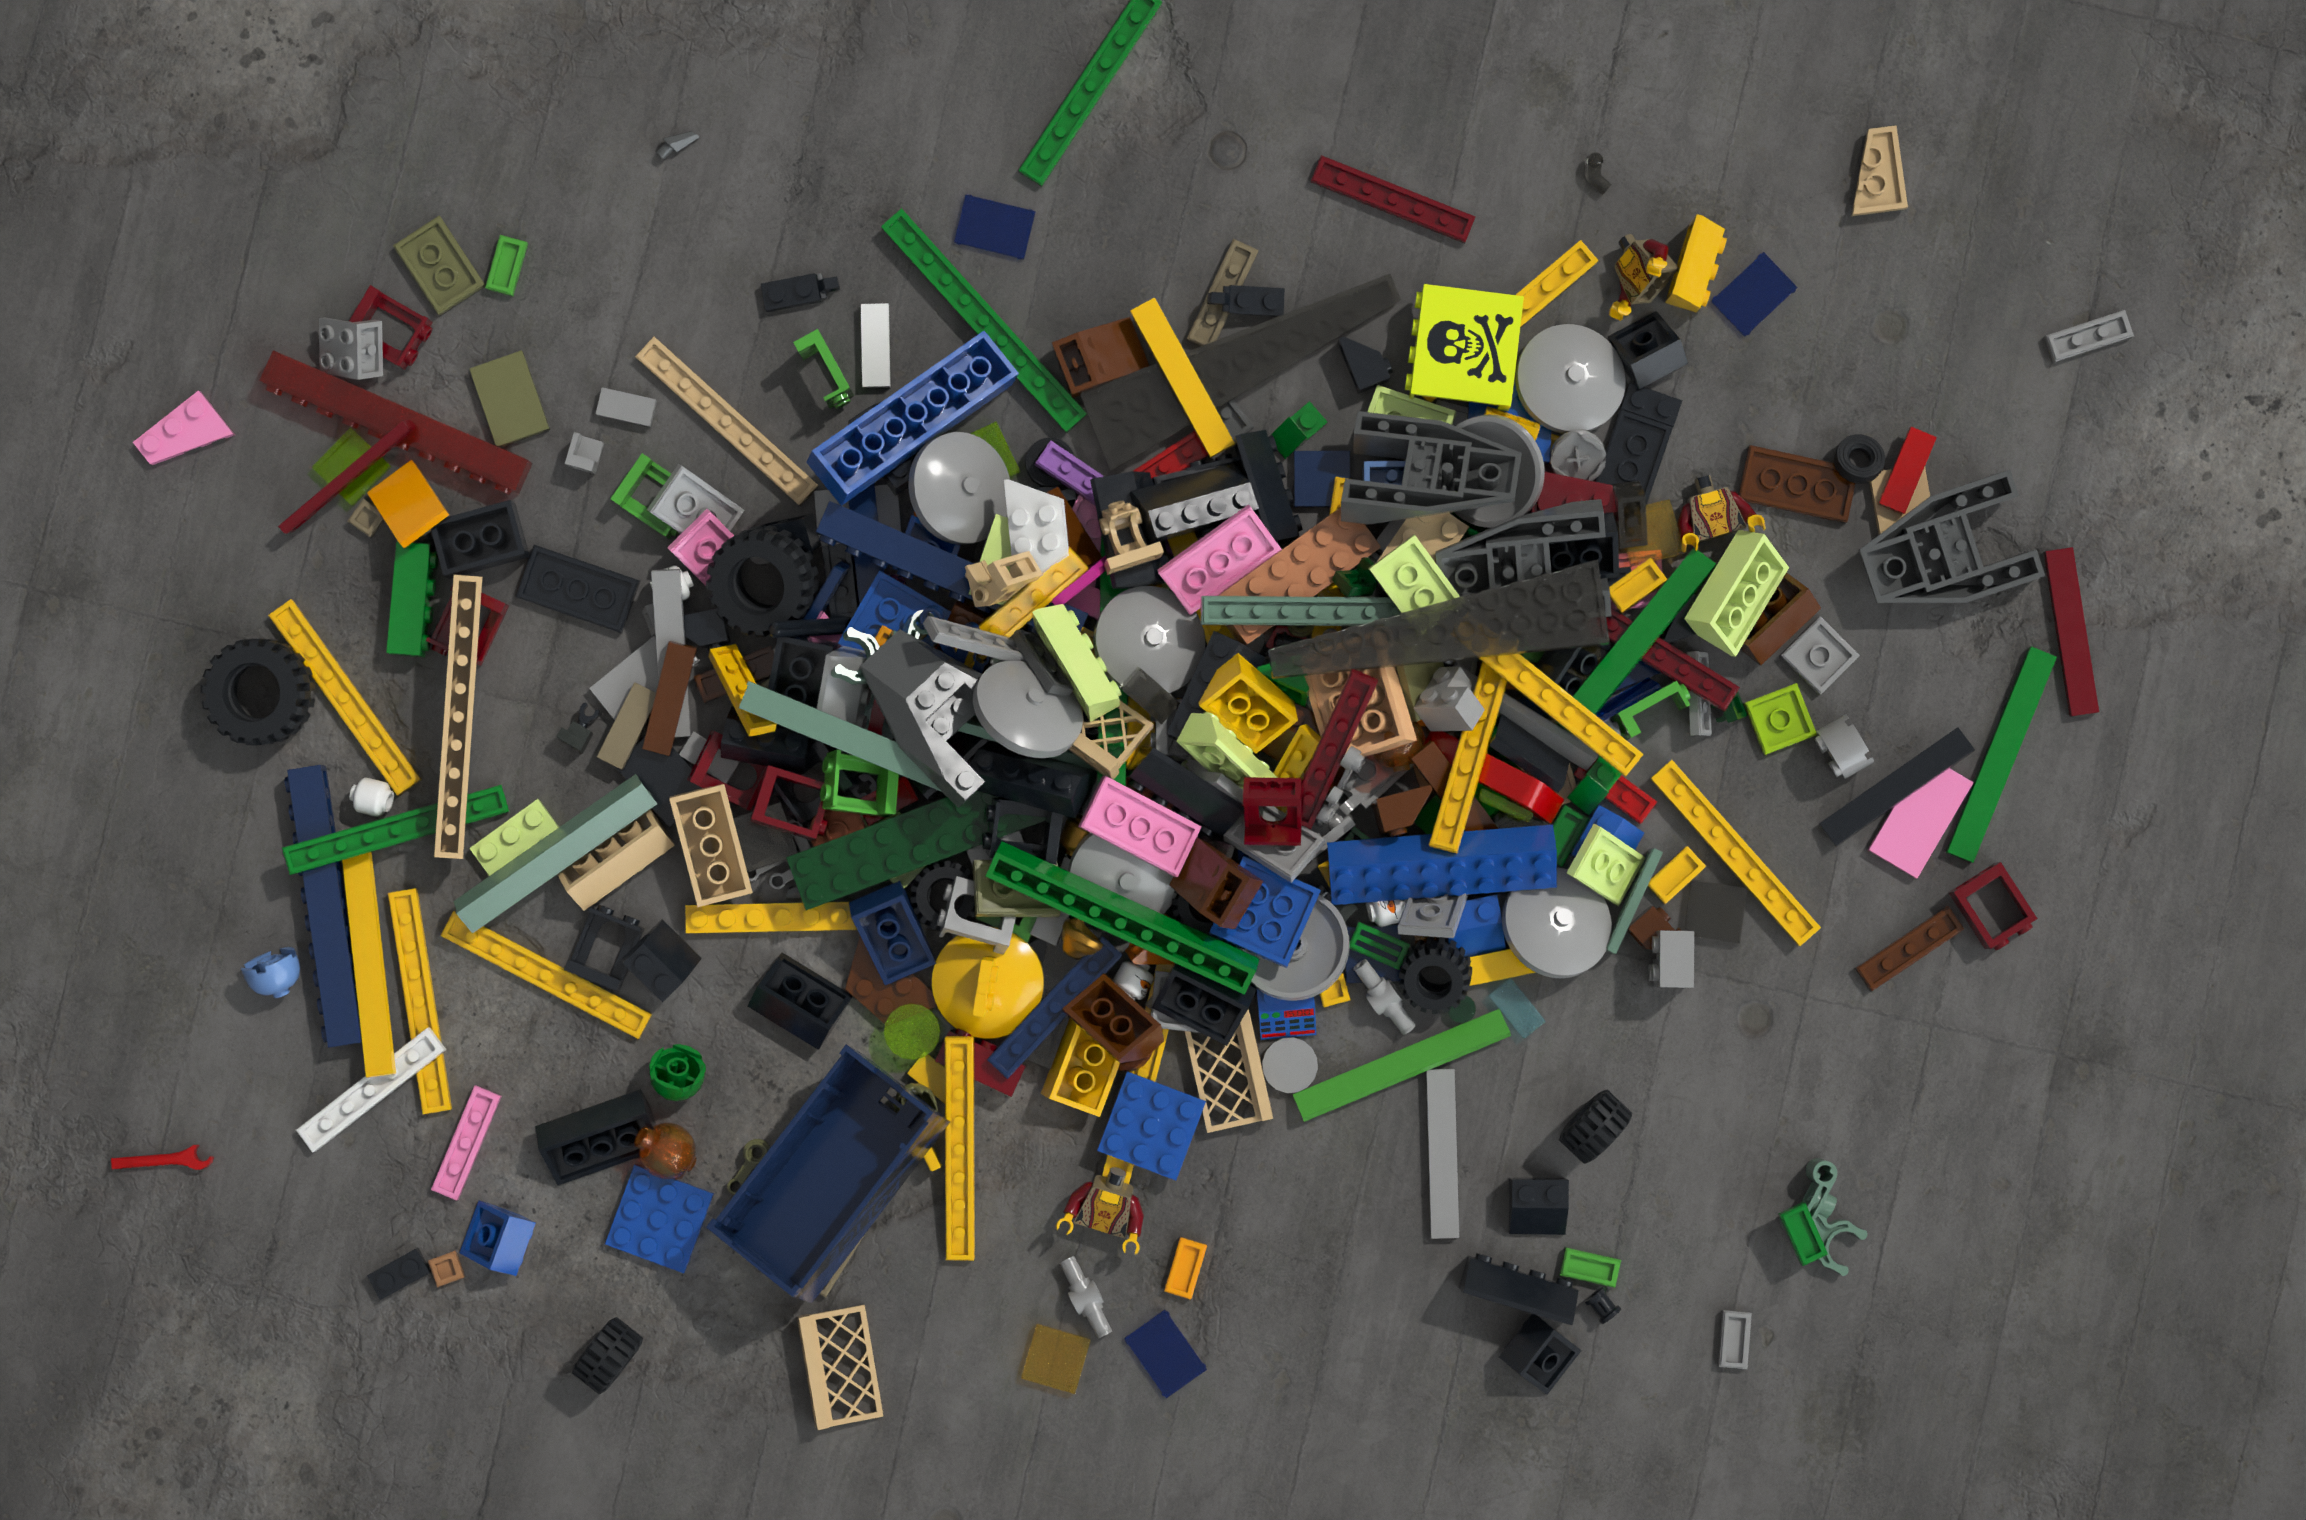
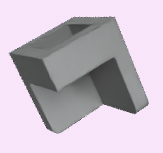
M574 432L565 464L570 468L596 474L604 443Z

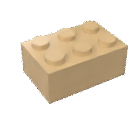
M1450 513L1406 519L1378 561L1412 535H1415L1436 563L1435 551L1459 542L1469 526Z

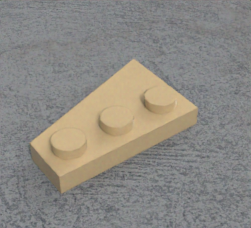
M1897 126L1868 129L1851 216L1905 210L1908 208Z

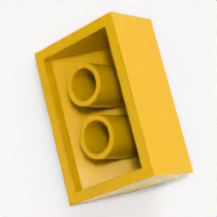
M1696 214L1689 224L1677 262L1679 269L1672 278L1665 301L1667 304L1695 313L1699 311L1701 306L1706 307L1711 292L1706 290L1709 280L1714 281L1719 267L1718 264H1715L1717 253H1723L1727 238L1723 237L1725 229L1702 215Z
M1239 653L1217 669L1199 701V706L1202 709L1216 715L1219 718V722L1226 729L1234 732L1236 737L1251 748L1255 754L1298 721L1295 702Z
M1069 1017L1041 1094L1051 1100L1100 1117L1120 1063Z

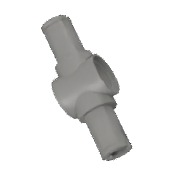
M1366 959L1357 963L1353 970L1367 987L1366 998L1376 1013L1389 1017L1402 1035L1413 1030L1415 1023L1402 1007L1403 997L1396 985L1390 979L1385 980L1384 977H1379Z
M1074 1256L1059 1263L1070 1284L1068 1295L1077 1313L1087 1317L1098 1339L1111 1333L1112 1329L1101 1309L1103 1308L1102 1303H1104V1300L1093 1280L1090 1281L1089 1277L1085 1278Z

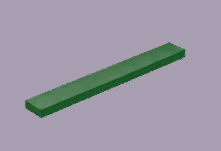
M1130 0L1020 167L1019 173L1041 187L1044 185L1162 5L1161 0Z
M1693 548L1574 694L1573 698L1596 715L1715 569L1716 563Z
M2032 646L2028 648L1946 853L1974 863L2056 661V656Z
M502 785L467 794L465 825L509 812ZM438 803L283 847L282 850L289 874H297L435 834Z

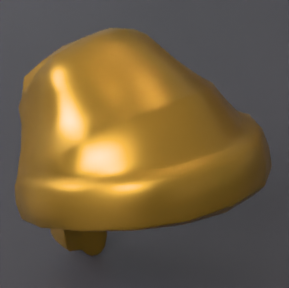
M1072 916L1071 919H1066L1062 924L1063 951L1073 958H1081L1092 955L1102 949V942L1084 925V921Z

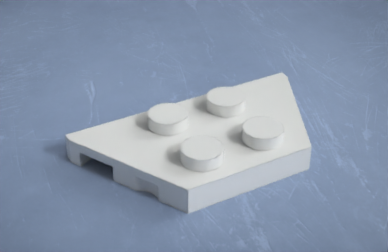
M1006 479L1004 480L1011 555L1030 551L1041 572L1044 573L1053 564L1069 556L1064 499Z

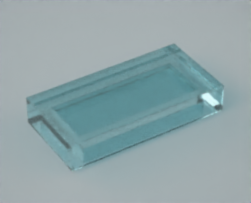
M1511 978L1488 995L1523 1039L1546 1022Z

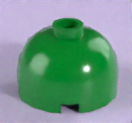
M674 1044L673 1048L664 1050V1047L659 1049L652 1056L649 1064L651 1086L661 1097L675 1102L685 1101L693 1097L701 1089L706 1074V1066L702 1061L701 1054L692 1047L681 1044Z

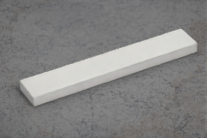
M426 1028L394 1053L396 1074L372 1078L363 1077L296 1130L311 1152H316L446 1051V1048L432 1029Z

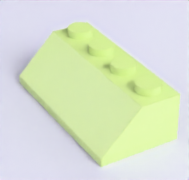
M1743 530L1737 531L1684 618L1699 637L1731 656L1736 657L1789 569L1765 534Z
M1063 604L1033 611L1035 630L1073 686V693L1089 721H1094L1119 707L1121 691L1114 680L1109 682L1105 672L1108 670L1101 657L1095 658L1090 649L1094 647L1086 633L1081 635L1077 626L1080 623L1072 610L1067 611Z
M1209 712L1190 714L1177 742L1209 772L1222 773L1241 789L1244 786V777L1278 778L1269 770V765L1256 758L1251 748L1243 745L1236 739L1234 732L1226 729L1219 722V718Z

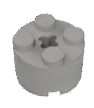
M1847 714L1817 730L1818 736L1814 739L1822 753L1826 751L1829 753L1832 761L1828 764L1835 776L1839 777L1842 775L1844 779L1874 763L1872 757L1867 760L1865 754L1869 750L1853 724L1847 726L1845 723L1849 719Z

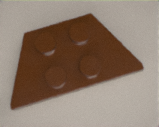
M861 936L859 937L845 989L886 1026H889L937 1006L933 991L914 974L884 985Z

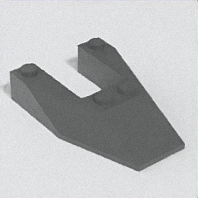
M1357 412L1353 453L1405 459L1406 462L1402 485L1345 479L1341 499V521L1376 524L1515 502L1522 457L1521 452L1441 420Z
M2011 470L2003 471L1928 497L1859 549L1876 603H1967L2044 577L2045 573L2037 550L2027 551L1983 566L1966 516L1968 513L2019 496Z
M1601 499L1570 502L1519 516L1435 551L1437 566L1465 603L1457 610L1523 624L1611 616L1610 590L1607 578L1552 583L1550 542L1606 537L1604 510Z
M899 629L859 668L899 748L959 808L985 781L946 741L976 714L973 706V692L982 674Z

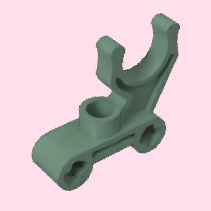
M923 610L914 613L905 622L903 631L919 640H923L929 635L924 627L922 630L916 624V622L921 623L920 615ZM852 627L848 628L843 634L845 641L856 642L864 649L867 659L880 648L878 642L871 634L859 632ZM892 630L887 640H889L897 631ZM838 664L831 671L832 677L842 679L851 685L867 683L861 670H848L841 664Z
M1814 1158L1809 1161L1805 1169L1808 1179L1812 1182L1801 1203H1806L1828 1255L1817 1260L1822 1266L1833 1269L1841 1276H1846L1849 1271L1848 1267L1834 1262L1829 1254L1830 1241L1836 1234L1845 1231L1851 1232L1858 1239L1864 1240L1867 1237V1231L1854 1226L1845 1219H1837L1827 1223V1218L1832 1214L1837 1202V1198L1829 1194L1838 1174L1833 1163L1821 1158ZM1821 1166H1823L1822 1169L1825 1171V1175L1820 1178V1174L1817 1172ZM1780 1220V1225L1782 1229H1784L1783 1224Z

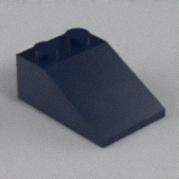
M901 881L849 902L851 918L884 985L936 964L929 943Z

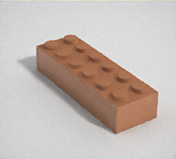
M1340 507L1218 596L1314 597L1333 583L1332 578L1336 571L1351 570L1360 563L1362 557H1369L1380 549L1381 546L1365 524L1341 521ZM1226 625L1236 641L1245 646L1272 627L1262 625Z

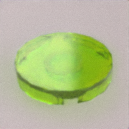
M906 1004L899 1006L889 1015L885 1022L884 1036L886 1044L894 1054L903 1059L915 1060L923 1058L934 1050L939 1041L940 1027L938 1019L931 1010L923 1005Z

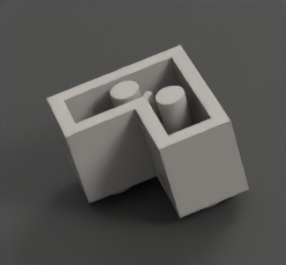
M1439 667L1414 706V710L1430 731H1472L1485 711L1473 694L1475 686L1461 667Z
M1657 931V936H1652V953H1656V959H1653V964L1648 965V981H1653L1652 987L1694 988V931Z

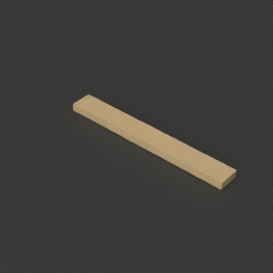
M653 337L635 356L799 506L818 487L817 483L658 339Z

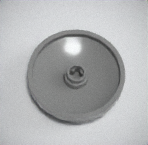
M1556 325L1538 333L1522 350L1515 369L1517 394L1527 413L1540 425L1561 434L1573 430H1586L1590 432L1602 426L1617 411L1625 392V371L1615 348L1596 331L1580 325Z
M1480 415L1459 423L1456 427L1522 453L1515 502L1454 513L1471 524L1489 528L1526 515L1539 499L1545 475L1543 457L1534 438L1517 422L1499 415Z
M964 432L947 433L927 442L915 456L909 473L910 500L920 522L934 536L952 544H972L985 540L988 537L995 514L1007 517L1004 480H1010V477L1000 455L985 440Z
M1139 586L1118 594L1102 610L1094 629V651L1096 658L1100 656L1108 670L1105 672V675L1109 680H1114L1120 689L1140 697H1163L1184 687L1192 679L1205 651L1204 630L1196 612L1190 615L1172 591L1161 587Z
M1011 660L996 663L982 674L974 688L973 706L979 722L993 739L1013 752L1033 758L1055 757L1066 752L1074 744L1081 732L1083 715L1079 701L1073 691L1069 697L1048 693L1028 662Z
M1088 833L1077 845L1069 863V872L1161 914H1164L1172 905V899H1175L1177 895L1174 893L1175 890L1169 885L1173 876L1091 833Z
M1557 868V888L1510 891L1502 911L1504 936L1514 955L1532 971L1551 978H1570L1589 970L1603 957L1612 933L1611 915L1605 899L1567 874L1568 869Z
M1319 895L1287 968L1237 946L1236 948L1260 959L1257 970L1251 980V983L1258 990L1277 999L1297 1001L1321 994L1335 983L1346 966L1350 943L1348 930L1342 915L1331 902Z

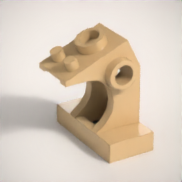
M1117 501L1109 504V509L1101 511L1103 518L1099 519L1100 527L1104 535L1108 534L1115 553L1114 557L1106 559L1104 563L1107 575L1161 558L1164 553L1161 543L1157 542L1147 546L1142 539L1138 524L1142 523V518L1137 507L1132 506L1128 502ZM1129 527L1134 542L1121 546L1116 531Z
M1030 551L993 561L989 565L984 560L965 566V577L969 581L975 607L990 606L1006 601L1027 583L1036 581L1043 576Z

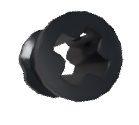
M1604 1286L1597 1289L1584 1301L1587 1306L1590 1305L1598 1314L1601 1324L1608 1322L1621 1311L1620 1306H1615L1606 1295Z

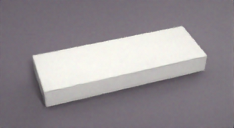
M861 304L862 387L891 388L889 304Z

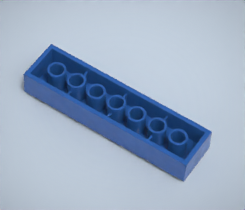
M982 331L813 449L806 463L842 506L916 454L927 442L941 436L1012 386L1019 373L988 334Z
M1553 825L1465 831L1457 854L1430 847L1429 843L1432 834L1327 842L1331 901L1333 905L1405 900L1408 898L1443 897L1445 894H1448V896H1460L1465 893L1468 895L1557 888V849Z

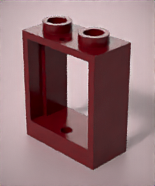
M768 765L751 822L816 842L817 835L823 837L828 820L823 819L826 810L822 809L823 801L820 802L812 830L765 816L776 778L821 791L824 782Z
M2001 862L1993 863L1948 892L1984 949L1994 948L1995 951L2001 949L2009 943L2008 938L2016 932L2019 936L2033 928L2031 923L2038 919ZM1999 877L2024 917L1994 937H1991L1966 897Z

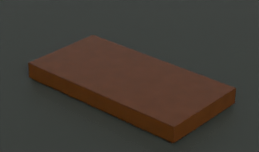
M1749 445L1738 495L1748 503L1846 524L1856 483L1844 479L1836 470L1834 463Z

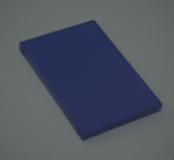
M966 195L954 243L1024 260L1036 211Z
M1763 252L1717 296H1714L1711 302L1745 337L1750 335L1751 331L1791 293H1794L1798 287Z
M1647 678L1609 699L1596 716L1605 721L1662 688L1659 683Z
M1165 1309L1124 1338L1126 1344H1129L1161 1390L1162 1395L1166 1398L1207 1370L1206 1365L1202 1363L1170 1317V1313Z

